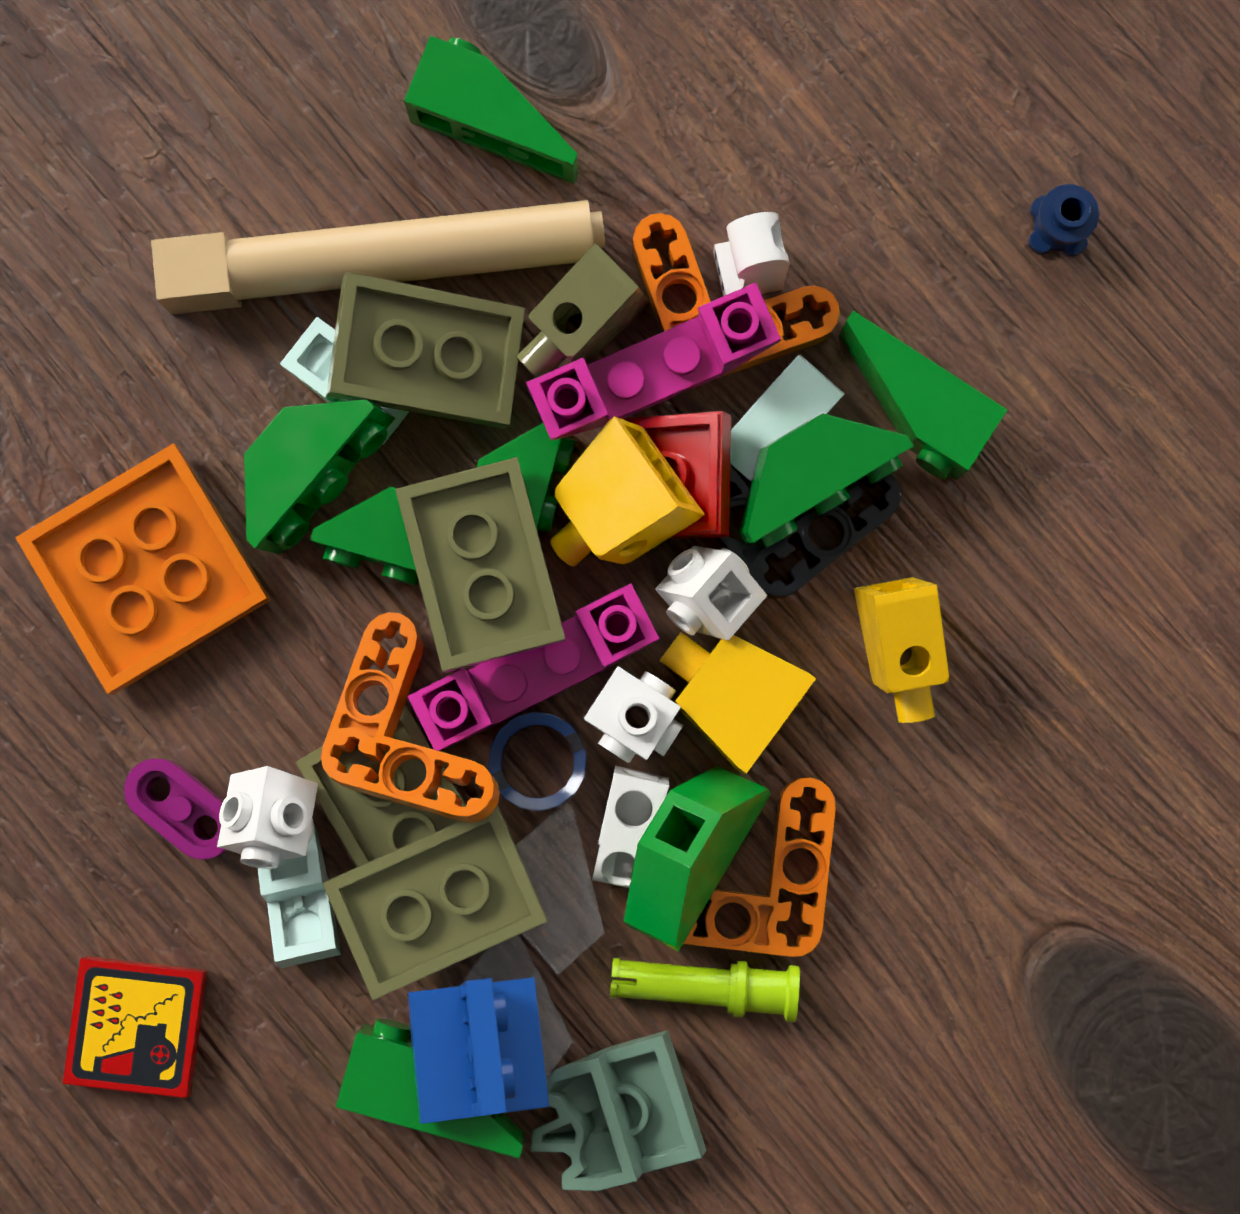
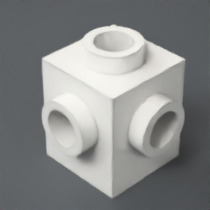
M693 546L691 549L679 554L669 565L668 575L655 588L670 606L666 610L668 617L682 631L689 635H695L698 632L729 640L768 596L749 574V569L744 561L735 553L726 548L716 550Z
M620 667L616 668L584 717V721L604 733L598 744L627 763L631 762L635 754L647 760L653 750L664 756L683 727L681 723L674 719L681 708L671 701L672 696L676 692L675 689L647 671L643 673L640 679H637ZM638 706L647 712L648 723L645 727L637 729L627 723L625 713L629 708Z
M269 766L231 774L227 797L224 799L219 813L221 829L217 847L241 854L240 862L245 865L263 869L278 868L280 860L306 856L307 846L314 828L312 816L318 783Z

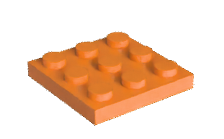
M175 443L15 537L107 694L115 695L271 601L180 447Z

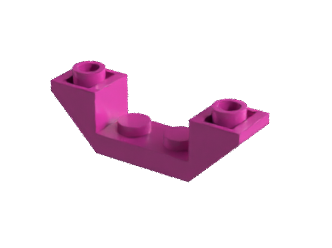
M755 282L698 307V317L591 364L587 365L584 358H581L526 383L551 441L603 427L614 416L620 419L627 418L719 378L779 343L781 338Z
M630 583L575 611L576 616L562 622L566 641L484 662L469 670L462 668L407 696L433 749L441 751L490 729L599 674L659 640L632 584Z

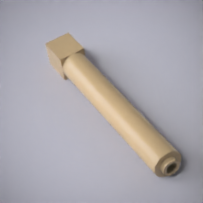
M584 200L229 239L224 232L151 240L156 299L171 315L242 307L241 300L341 289L342 278L346 272L396 282H407L577 263L595 243L600 248H604L605 236L602 212H590L589 202Z

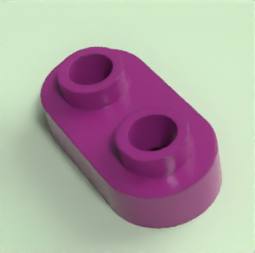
M155 758L140 762L129 772L124 785V796L127 805L138 817L181 852L195 859H210L228 851L217 847L221 829L219 813L224 800L175 761ZM161 777L166 779L170 785L169 796L163 801L157 800L152 794L153 783ZM205 816L214 818L218 825L217 833L211 839L204 838L199 832V823Z

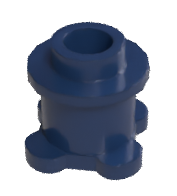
M1065 184L1050 190L1047 195L1036 198L1030 206V214L1034 218V232L1028 238L1029 247L1039 255H1043L1049 250L1064 251L1071 257L1080 255L1087 248V238L1097 227L1100 216L1098 203L1093 195L1081 186ZM1062 213L1067 214L1072 221L1065 219Z

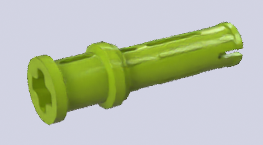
M613 958L611 977L631 978L637 981L612 979L610 998L617 999V997L724 1006L727 1007V1013L733 1014V1017L743 1018L746 1012L783 1015L786 1022H796L800 986L799 966L790 965L787 971L749 968L747 961H737V964L731 963L730 970Z

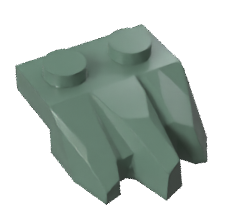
M666 1030L604 1048L556 1069L546 1081L549 1106L556 1108L559 1117L533 1130L531 1152H564L571 1157L572 1165L562 1173V1190L600 1191L635 1182L646 1172L702 1158L707 1150L669 1031Z

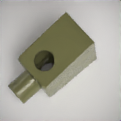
M595 243L530 313L528 318L541 332L517 355V358L536 377L555 370L566 358L572 362L584 358L586 364H588L651 303L639 286ZM575 316H582L580 328L574 333L566 334L568 321Z

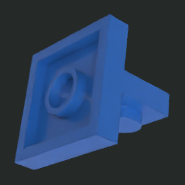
M534 977L492 982V978L465 981L457 987L408 992L407 1000L420 1124L549 1107Z

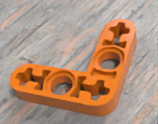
M663 213L651 214L642 219L635 228L633 253L662 333L698 317V307L711 302L686 231L680 221L671 215ZM653 231H659L663 239L673 237L675 240L669 244L668 252L673 270L664 273L658 279H654L652 273H662L663 264L656 249H645V246L650 244V233ZM681 263H684L686 266V269H675ZM673 284L687 285L696 295V304L692 310L686 313H673L665 307L662 301L663 292ZM813 285L764 300L781 341L723 376L817 345L828 339L834 331L840 315L839 304L834 295L823 287ZM810 302L814 310L824 309L826 314L822 316L819 329H813L809 321H803L790 326L788 334L792 339L787 341L783 339L782 322L775 311L783 310V321L785 322L798 317L802 312L803 303Z
M393 612L378 615L368 624L363 633L324 741L321 753L323 769L330 778L347 789L461 822L475 823L486 819L494 812L499 802L500 791L497 781L483 765L469 759L393 738L423 655L424 642L421 633L408 617ZM397 630H399L400 635L407 644L404 648L395 647L391 651L387 666L393 673L397 674L396 678L393 679L379 670H370L373 664L381 670L384 669L388 652L380 643L383 638L393 639ZM381 685L387 688L389 699L384 710L372 716L363 715L359 712L358 698L367 687ZM358 744V750L368 759L380 762L379 775L372 768L359 764H353L347 773V767L339 761V757L342 752L352 753ZM410 759H419L424 762L427 771L422 785L412 791L399 790L394 781L395 771L398 766ZM447 767L442 775L448 782L457 785L467 786L471 778L476 777V784L484 791L481 799L470 798L466 807H462V800L454 792L440 788L441 768ZM378 776H379V782H378V783H374L375 780H376V779L378 778ZM436 792H437V794H438L437 800H431V799L435 796V794H436Z
M797 778L789 782L781 791L777 804L768 894L759 895L715 889L704 914L706 935L693 934L697 927L696 922L683 944L788 957L803 956L813 951L818 945L823 931L836 811L835 797L826 784L814 778ZM804 787L813 788V798L823 803L821 813H811L808 832L821 831L820 844L803 838L785 840L787 827L798 831L800 829V812L790 809V801L792 797H802ZM798 848L809 850L817 862L815 875L811 880L802 884L790 882L783 872L785 856L790 851ZM781 888L798 895L814 893L813 905L800 901L799 918L804 923L809 924L810 929L808 934H799L797 936L796 944H787L786 935L776 930L778 921L788 920L791 910V901L789 899L778 901ZM735 902L747 909L750 922L747 930L742 935L728 938L722 936L717 931L714 918L721 906Z

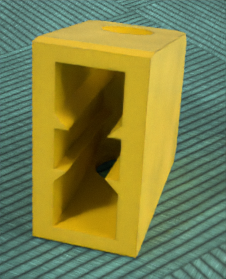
M614 416L606 423L557 485L555 498L571 521L550 539V543L556 554L565 563L573 567L590 552H593L600 560L626 564L698 521L705 514L644 428Z
M909 577L854 588L873 684L886 693L894 694L899 723L920 722L935 717L930 686L949 682L937 584ZM911 647L910 659L907 663L900 666L901 655L906 649Z
M680 632L660 659L661 663L688 682L674 702L681 707L679 709L681 713L742 774H747L816 680L810 673L735 635L729 640L720 639L712 652L709 653L684 633Z

